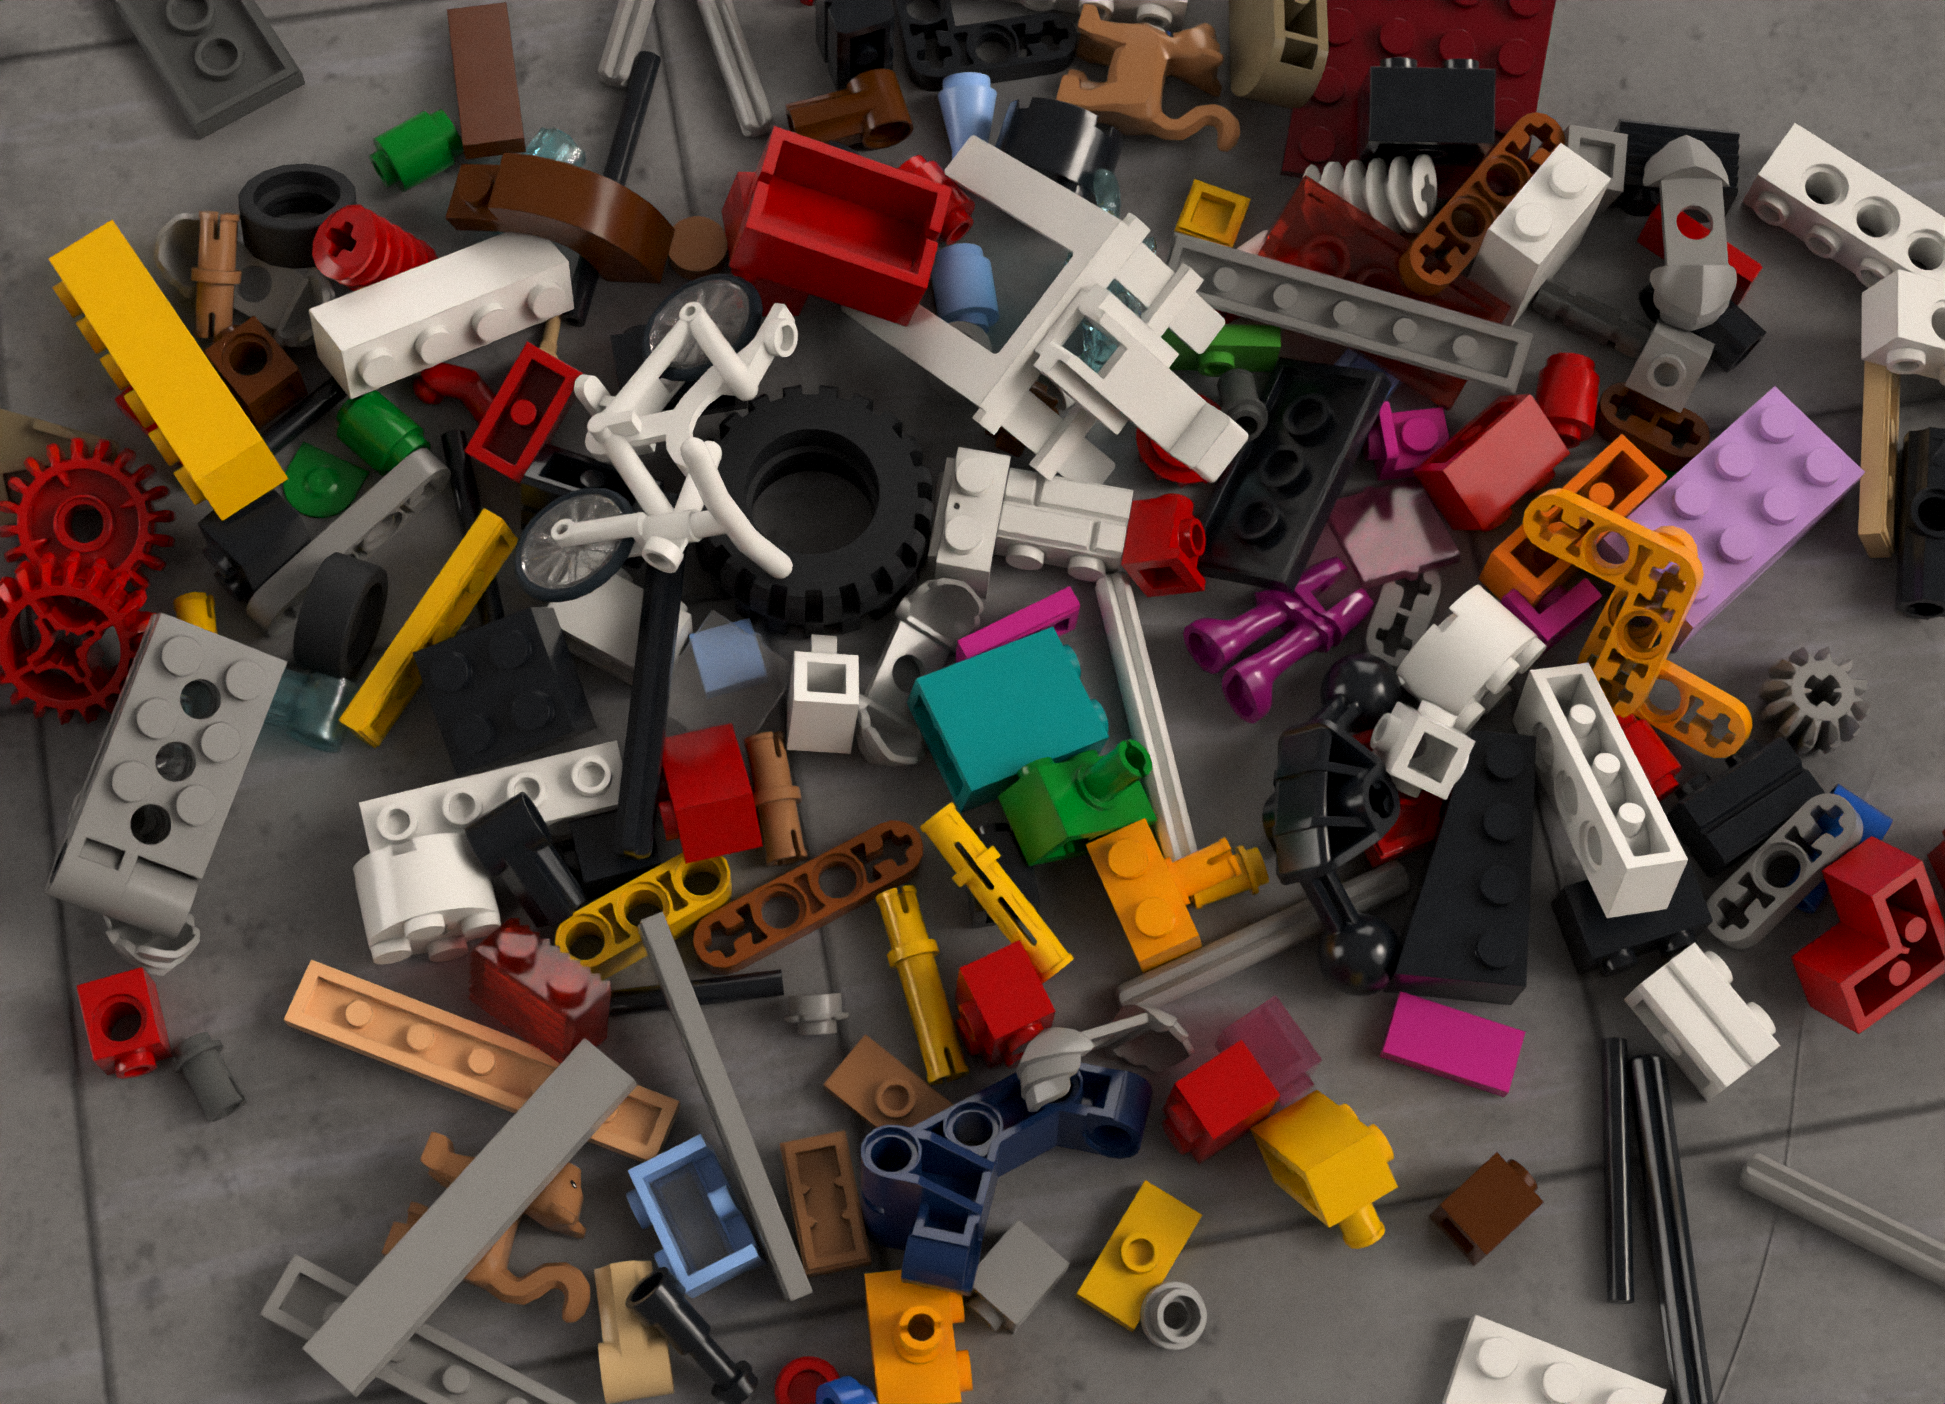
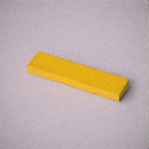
M486 508L477 517L338 720L358 739L373 748L379 747L423 682L413 652L455 636L518 542V538L505 521Z

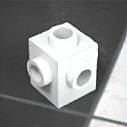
M1422 700L1417 710L1397 701L1392 713H1386L1381 717L1373 731L1370 744L1371 748H1373L1372 752L1382 759L1386 772L1391 776L1397 790L1418 798L1423 789L1447 800L1454 784L1463 775L1468 764L1469 754L1476 742L1453 727L1458 716L1428 701Z

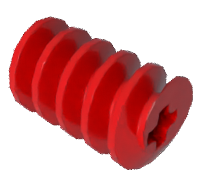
M361 204L346 205L329 215L319 226L313 240L312 256L316 268L324 276L336 280L339 284L349 287L352 291H357L438 259L435 250L425 241L417 239L413 234L390 223L387 219L378 216L372 210L364 208Z

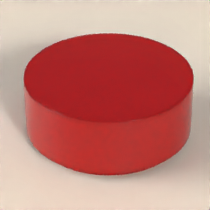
M814 1356L796 1358L784 1366L776 1379L774 1389L776 1404H816L817 1388L821 1384L840 1378V1376L829 1362Z

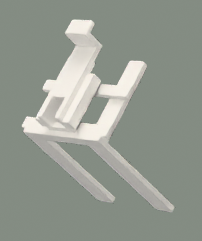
M971 136L947 166L944 172L945 175L953 182L1073 253L1072 258L997 354H993L920 304L907 327L843 305L841 306V311L975 404L979 409L972 418L993 435H995L1000 427L1008 431L1036 455L1029 465L1049 481L1053 479L1056 473H1059L1064 478L1103 484L1114 470L1115 463L1087 440L1085 435L1096 421L1116 435L1130 421L1169 455L1195 471L1208 483H1214L1248 440V433L1228 415L1207 403L1169 369L1179 353L1161 338L1168 328L1191 350L1202 354L1223 328L1225 319L1196 293V290L1204 280L1184 263L1175 273L1142 243L1151 230L1135 215L1128 213L1122 221L979 137ZM1113 279L1147 309L1141 318L1106 289ZM1083 318L1088 320L1117 346V349L1098 374L1080 358L1062 347ZM1041 373L1076 402L1064 419L1029 391Z

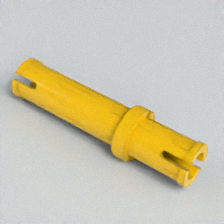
M949 803L919 828L923 833L927 834L938 851L956 872L952 879L959 888L963 885L967 886L1011 944L1020 940L1043 984L1069 964L1074 957L1066 951L1037 913L1034 906L1025 898L996 859L1001 855L996 848L991 846L987 849L955 809L954 803ZM957 842H960L977 866L991 881L994 889H991L980 876L976 868L959 849ZM1000 897L1005 899L1037 940V943H1033L1002 904L999 899Z
M905 885L901 887L902 893L898 894L897 887L878 894L875 900L877 905H879L891 950L886 955L890 968H897L927 1071L928 1084L938 1085L943 1083V1078L950 1082L968 1075L969 1068L964 1061L934 958L940 953L937 941L928 937L916 896V887L914 885Z

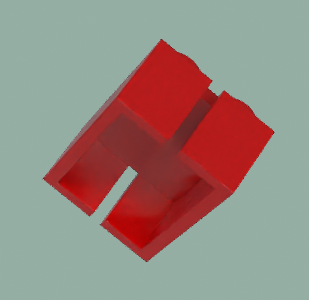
M774 126L756 168L729 267L907 327L928 287L938 247L936 241L942 231L952 187Z

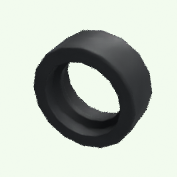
M314 164L282 165L262 171L248 180L238 194L244 246L254 258L271 266L290 269L316 267L312 250L313 240L319 226L329 215L346 205L357 204L355 186L344 174L329 167ZM295 212L321 213V215L309 219L286 220L276 218Z
M334 552L323 561L307 589L297 619L293 642V655L297 666L343 682H348L357 675L372 649L382 622L388 592V578L385 569L339 552Z

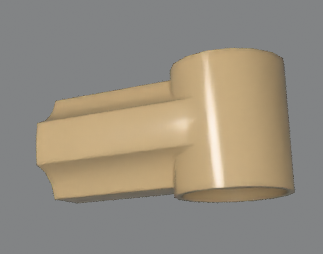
M651 1260L623 1261L594 1269L603 1342L598 1343V1353L606 1404L675 1393L668 1341L653 1325L645 1327L625 1305L626 1299L633 1288L644 1277L653 1272Z

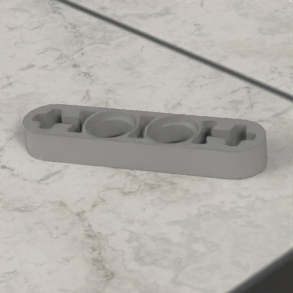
M420 448L412 452L268 579L250 599L246 608L247 615L271 637L279 636L288 631L297 623L307 589L316 571L328 556L334 552H339L367 561L440 495L449 482L451 471L427 448Z

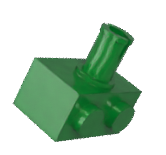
M1128 739L1126 742L1125 740L1121 741L1115 749L1104 756H1099L1097 750H1089L1073 756L1066 762L1054 763L1052 757L1035 760L1017 771L1019 780L997 796L1028 866L1089 855L1085 844L1143 818H1146L1149 826L1158 821L1139 779H1143L1150 774L1152 770L1151 757L1146 748L1133 739Z

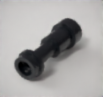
M661 1267L648 1274L630 1292L625 1302L626 1307L645 1327L653 1325L680 1355L689 1354L715 1382L711 1394L716 1400L723 1401L725 1404H741L752 1394L758 1385V1378L752 1372V1366L745 1360L734 1363L709 1335L711 1326L685 1299V1287L668 1268Z

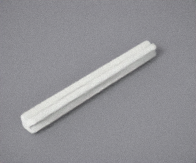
M1124 572L1106 574L1105 577L1097 579L1095 591L1131 737L1146 748L1152 761V770L1142 781L1146 796L1158 820L1153 824L1158 846L1163 858L1170 857L1172 862L1198 850L1130 579Z

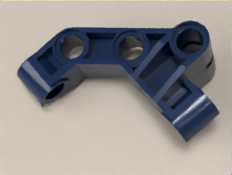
M1081 1062L1078 1072L1070 1077L1071 1087L1069 1092L1058 1099L1063 1102L1048 1103L1037 1112H1029L1026 1100L1021 1097L1020 1079H1018L1015 1072L913 1127L886 1124L873 1129L865 1136L861 1144L860 1154L861 1212L866 1236L874 1243L884 1247L905 1251L901 1272L902 1282L970 1296L978 1270L982 1239L998 1177L1056 1146L1117 1159L1130 1158L1138 1154L1153 1095L1152 1086L1149 1082L1138 1074L1126 1070H1116ZM968 1140H977L984 1144L979 1146H967L965 1144H962L961 1142H965Z

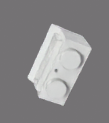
M958 447L956 459L947 457L945 470L938 474L933 500L929 551L924 567L920 568L918 587L928 580L951 578L966 582L978 597H987L991 562L1009 475L1011 456Z

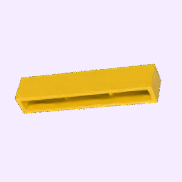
M113 219L49 258V261L62 279L61 282L52 287L73 319L82 313L85 314V317L75 323L96 354L108 349L109 353L99 360L119 390L122 391L130 385L133 387L134 390L123 397L143 427L147 428L155 422L158 425V428L148 435L170 467L181 460L184 466L173 474L195 506L207 499L218 517L223 521L289 479Z

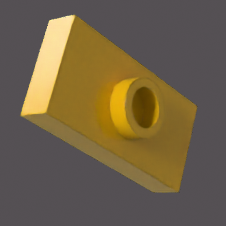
M1145 1180L1075 1297L1133 1332L1140 1321V1311L1145 1296L1153 1287L1164 1281L1201 1219L1202 1214Z

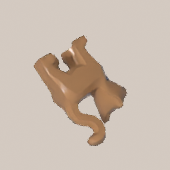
M1084 3L1077 25V31L1081 33L1077 57L1088 63L1108 66L1107 82L1097 83L1090 81L1083 71L1069 69L1068 74L1062 76L1056 100L1076 105L1099 116L1097 123L1113 126L1124 135H1153L1163 140H1184L1197 133L1204 126L1210 125L1217 129V146L1219 151L1228 152L1237 144L1241 133L1239 121L1226 108L1216 104L1195 106L1177 119L1169 118L1162 111L1163 88L1167 76L1170 75L1213 96L1220 97L1222 85L1217 79L1218 67L1223 64L1224 55L1220 53L1221 49L1220 44L1217 42L1216 31L1211 25L1202 23L1194 28L1173 33L1147 22L1114 23L1101 20L1097 7Z
M431 1132L420 1161L429 1168V1176L440 1183V1185L448 1188L475 1157L455 1154L453 1142L440 1133ZM568 1162L462 1281L488 1291L502 1302L525 1305L540 1298L551 1289H559L564 1294L562 1319L566 1323H573L584 1316L590 1303V1285L581 1270L567 1262L543 1263L524 1276L516 1277L507 1269L515 1234L525 1214L553 1232H560L575 1238L585 1237L587 1229L579 1222L584 1200L581 1189V1169ZM411 1201L408 1208L407 1223L393 1222L381 1253L386 1256L429 1208Z

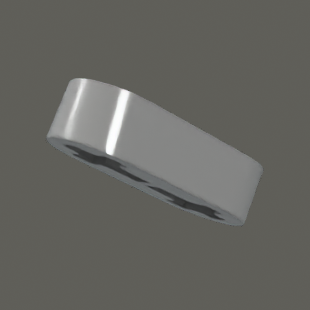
M1414 558L1400 560L1393 565L1383 582L1367 626L1361 652L1373 654L1384 659L1392 666L1395 672L1414 645L1428 630L1441 592V580L1438 572L1432 565ZM1408 578L1420 582L1418 591L1421 593L1416 596L1410 611L1399 607L1404 594V588L1401 586L1405 585ZM1396 624L1404 627L1399 639V646L1403 649H1399L1395 656L1391 657L1383 653L1384 643L1380 640H1385L1392 625Z

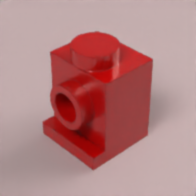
M1168 493L1158 498L1132 501L1121 565L1147 597L1202 592L1205 590L1206 580L1197 570L1198 558L1205 550V531L1201 521L1193 516L1194 503L1184 495Z

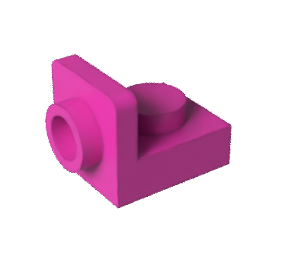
M1384 401L1362 447L1365 460H1374L1378 481L1416 477L1413 471L1449 440L1443 407L1391 413L1389 401Z
M1584 578L1569 591L1562 585L1556 587L1535 608L1514 588L1503 596L1500 603L1538 636L1537 638L1547 646L1540 655L1541 657L1587 620L1603 595L1587 578Z

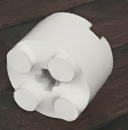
M1479 584L1469 589L1449 607L1453 614L1448 616L1439 626L1433 624L1426 631L1396 671L1403 688L1419 703L1425 700L1458 716L1453 727L1463 734H1466L1483 714L1488 717L1512 691V688L1507 683L1517 672L1523 674L1547 647L1531 629Z
M439 833L412 838L414 851L394 856L392 846L388 845L369 853L354 865L355 886L367 941L374 963L391 964L402 961L411 955L428 953L429 960L432 962L454 960L468 953L466 942L475 938L492 935L502 929L491 875L476 856L465 833Z

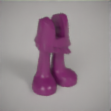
M1337 556L1322 560L1304 569L1293 594L1271 589L1255 592L1256 607L1242 615L1228 620L1202 618L1184 627L1183 637L1188 652L1194 661L1210 674L1218 673L1224 669L1245 648L1275 627H1279L1286 633L1260 652L1236 663L1225 672L1222 678V690L1227 702L1235 713L1247 723L1254 724L1267 715L1272 706V685L1286 669L1315 650L1319 653H1327L1331 646H1338L1344 637L1368 615L1374 606V602L1364 588L1342 599L1328 611H1325L1316 598L1328 591L1348 571L1347 566Z

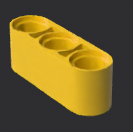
M682 852L575 911L573 916L560 923L556 931L555 945L563 970L570 978L580 983L593 984L605 980L648 956L638 932V927L632 925L627 920L630 911L640 904H653L660 908L674 941L696 929L700 920L731 901L732 882L727 860L723 856L685 864ZM699 872L711 873L720 881L718 887L712 893L704 896L690 893L684 885L688 878ZM594 935L605 942L601 953L595 958L580 960L570 954L573 942L579 937Z

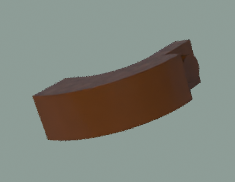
M503 153L500 165L461 164L445 217L456 230L524 233L557 242L583 256L609 282L660 284L675 232L673 226L652 204L627 187L582 167L549 158L518 153Z

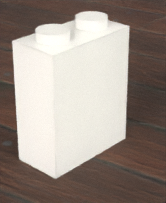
M1560 143L1488 228L1461 294L1503 325L1512 327L1536 298L1544 282L1547 279L1553 278L1580 245L1611 178Z

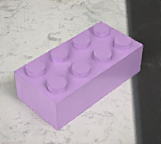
M1776 386L1627 517V519L1652 531L1660 526L1681 528L1692 536L1697 545L1698 558L1702 563L1704 576L1701 587L1671 648L1674 653L1683 647L1847 497L1865 473ZM1611 531L1602 539L1597 552L1606 562L1621 564L1628 559L1629 546L1623 536ZM1670 562L1664 569L1656 568V570L1663 574L1671 565L1676 563ZM1599 578L1612 591L1614 590L1615 585ZM1662 589L1664 593L1667 595L1668 590ZM1638 616L1646 625L1651 624L1652 619L1650 617Z

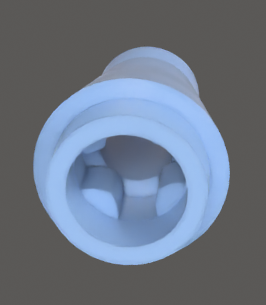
M962 72L945 77L943 79V90L938 93L937 97L951 146L953 160L966 141L973 135L989 143L997 92L991 88L990 77L982 73Z

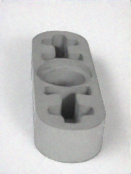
M1831 793L1820 794L1808 800L1710 896L1706 903L1713 922L1707 927L1709 931L1721 943L1734 949L1749 948L1760 942L1824 879L1823 869L1858 846L1863 835V823L1853 806L1845 798ZM1843 813L1838 820L1840 826L1844 829L1842 833L1836 838L1828 833L1820 836L1822 829L1817 823L1820 817L1827 814L1830 818L1835 819ZM1799 836H1801L1807 842L1808 845H1810L1816 838H1818L1811 845L1813 849L1820 855L1814 862L1808 856V854L1798 844L1794 842ZM1789 855L1796 857L1801 866L1797 880L1784 888H1776L1769 885L1766 873L1770 863L1780 856ZM1753 881L1773 901L1767 908L1758 898L1750 904L1756 898L1747 889ZM1731 905L1740 910L1746 908L1744 913L1750 921L1741 930L1733 924L1724 930L1729 923V919L1724 913Z

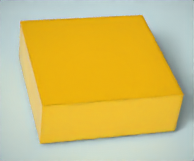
M1194 179L1174 231L1233 248L1251 199Z

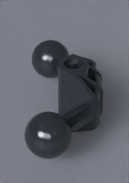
M1369 653L1349 654L1333 663L1325 673L1321 683L1320 699L1322 707L1308 722L1290 726L1282 732L1278 740V765L1273 777L1275 792L1266 801L1262 813L1264 831L1276 853V875L1282 885L1300 882L1325 928L1317 951L1320 970L1330 985L1338 991L1352 996L1372 995L1390 984L1401 949L1397 935L1384 920L1371 914L1357 913L1335 872L1337 868L1381 840L1396 823L1400 813L1399 794L1391 776L1386 772L1382 759L1349 734H1358L1366 730L1375 729L1381 717L1386 713L1391 714L1397 701L1401 702L1402 698L1401 683L1395 670L1384 659Z

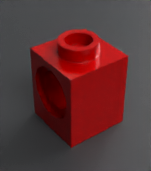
M143 967L76 985L93 1061L107 1075L116 1073V1077L120 1079L142 1076L157 1068L156 1061L173 1057L156 984ZM130 1014L141 1016L140 1028L132 1038L125 1041L112 1040L113 1026L120 1018Z

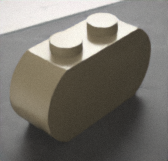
M1229 0L1231 90L1236 96L1291 110L1293 108H1301L1308 102L1321 80L1329 53L1327 0Z

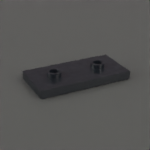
M1279 357L1259 398L1268 412L1267 425L1256 439L1245 442L1225 468L1200 518L1206 537L1205 550L1199 556L1197 570L1202 576L1293 594L1392 386L1385 372Z

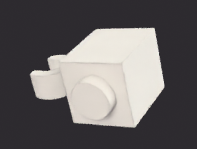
M811 634L810 652L794 651L787 697V750L851 754L859 708V655L837 654V636Z

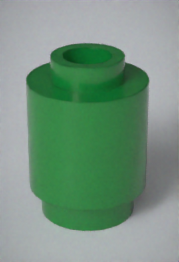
M439 109L430 115L426 111H422L373 138L377 151L370 154L369 158L377 175L387 188L396 183L402 192H406L455 165L454 158L464 153L462 140L446 113Z
M371 391L353 399L349 398L337 413L336 421L339 423L336 432L337 438L383 477L412 452L420 448H427L429 451L431 449L430 442L423 437V428L379 391Z

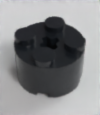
M1032 97L1029 108H1020L1019 99L1009 104L995 147L1103 209L1124 145V139L1121 133L1113 126L1109 136L1096 128L1099 116L1086 109L1055 99Z

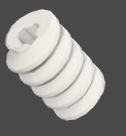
M1426 154L1418 155L1414 160L1413 167H1411L1406 157L1397 156L1391 162L1390 170L1382 158H1373L1367 170L1362 161L1351 160L1346 165L1345 172L1339 162H1328L1324 167L1322 175L1319 169L1311 164L1306 168L1300 189V208L1304 221L1310 232L1318 239H1332L1336 235L1341 238H1353L1359 233L1362 236H1376L1380 232L1387 235H1397L1403 230L1407 233H1421L1432 220L1437 201L1436 171L1432 159Z

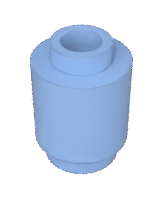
M970 243L954 244L939 250L935 255V265L931 271L937 316L947 323L955 321L973 323L987 334L989 327L993 326L1000 317L990 260L983 256V250L980 246Z

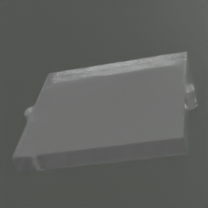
M712 609L673 666L668 715L687 728L686 733L732 723L742 754L745 750L744 739L756 734L788 687L792 663L762 643L761 634L752 633L749 635Z

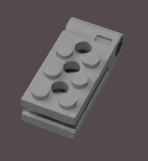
M162 612L158 613V615L152 614L54 858L55 862L47 881L45 894L175 940L190 912L198 887V878L202 879L288 661ZM193 680L203 684L210 696L207 710L197 718L188 716L180 704L182 689ZM174 742L182 748L186 763L180 775L166 780L158 773L155 758L162 746ZM151 804L160 813L161 828L155 837L140 842L131 832L130 821L138 808Z

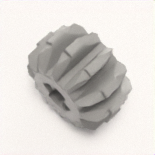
M1804 646L1795 649L1789 656V661L1784 659L1777 660L1768 670L1771 680L1765 681L1759 688L1758 697L1769 703L1761 712L1760 721L1778 722L1781 727L1776 732L1775 739L1781 737L1787 740L1790 735L1795 737L1799 755L1808 753L1814 744L1819 747L1824 755L1834 752L1840 745V740L1850 742L1860 732V725L1857 721H1862L1869 714L1871 704L1859 697L1868 688V680L1851 679L1848 673L1852 670L1853 659H1845L1839 665L1832 663L1829 646L1821 648L1814 658ZM1813 695L1821 703L1816 707L1807 698Z

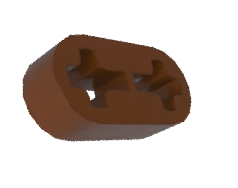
M1618 382L1609 386L1602 393L1598 402L1595 428L1599 434L1611 443L1623 434L1649 460L1663 469L1679 472L1709 445L1711 437L1709 427L1700 416L1686 408H1683L1681 413L1626 387V382ZM1621 406L1632 410L1631 415L1626 421L1620 420L1615 416ZM1677 433L1683 434L1688 438L1682 449L1671 444L1672 439Z

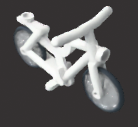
M712 274L697 278L672 292L652 313L643 331L641 343L644 363L615 397L610 395L596 376L582 374L576 379L574 385L575 395L592 416L587 424L588 433L585 438L587 450L597 461H611L644 512L635 513L628 500L618 492L606 488H585L558 497L531 519L516 544L513 570L514 576L523 591L543 602L574 600L593 592L605 584L618 572L627 558L642 556L646 562L658 570L674 573L684 558L683 551L688 543L699 542L704 537L727 534L740 552L772 577L783 579L792 572L793 564L791 559L755 530L729 495L717 470L722 457L720 445L714 441L708 440L703 442V440L693 437V430L697 419L710 403L721 395L736 396L742 401L754 399L758 393V385L774 357H788L794 352L798 341V331L794 323L795 318L785 304L774 303L759 329L763 307L760 294L753 284L742 277L731 274ZM699 379L681 398L673 410L661 412L686 381ZM666 441V450L686 477L675 508L672 507L638 457V455L655 452L656 443ZM705 505L708 510L702 511L703 506Z

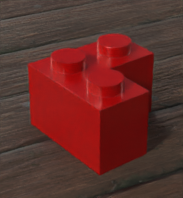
M1873 836L1822 870L1840 922L1791 956L1809 1006L1857 1034L1866 1030L1945 973V923L1923 861Z

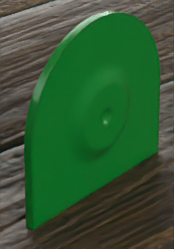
M303 441L285 474L289 479L283 482L284 492L291 506L299 513L312 518H327L341 513L350 506L370 472Z

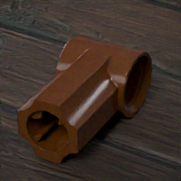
M890 69L869 70L854 77L843 90L785 104L786 117L791 132L828 145L829 141L832 140L846 146L862 142L869 149L888 148L907 139L914 129L896 74Z

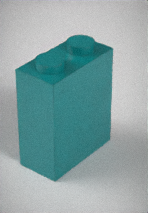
M1054 627L916 678L906 703L960 814L998 799L997 796L1019 780L1017 771L1035 760L1052 757L1054 763L1066 762L1073 756L1089 750H1097L1098 754H1100L1109 738V724L1106 713L1096 699L1090 700L1080 680L1081 668L1078 658L1068 644L1062 645Z

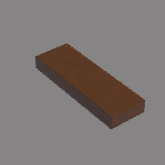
M507 3L447 9L465 160L503 155V153L526 152Z

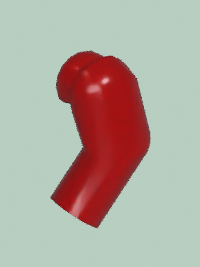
M444 362L420 371L421 375L416 377L412 385L415 395L425 404H439L445 395L460 399L479 424L496 396L477 371Z

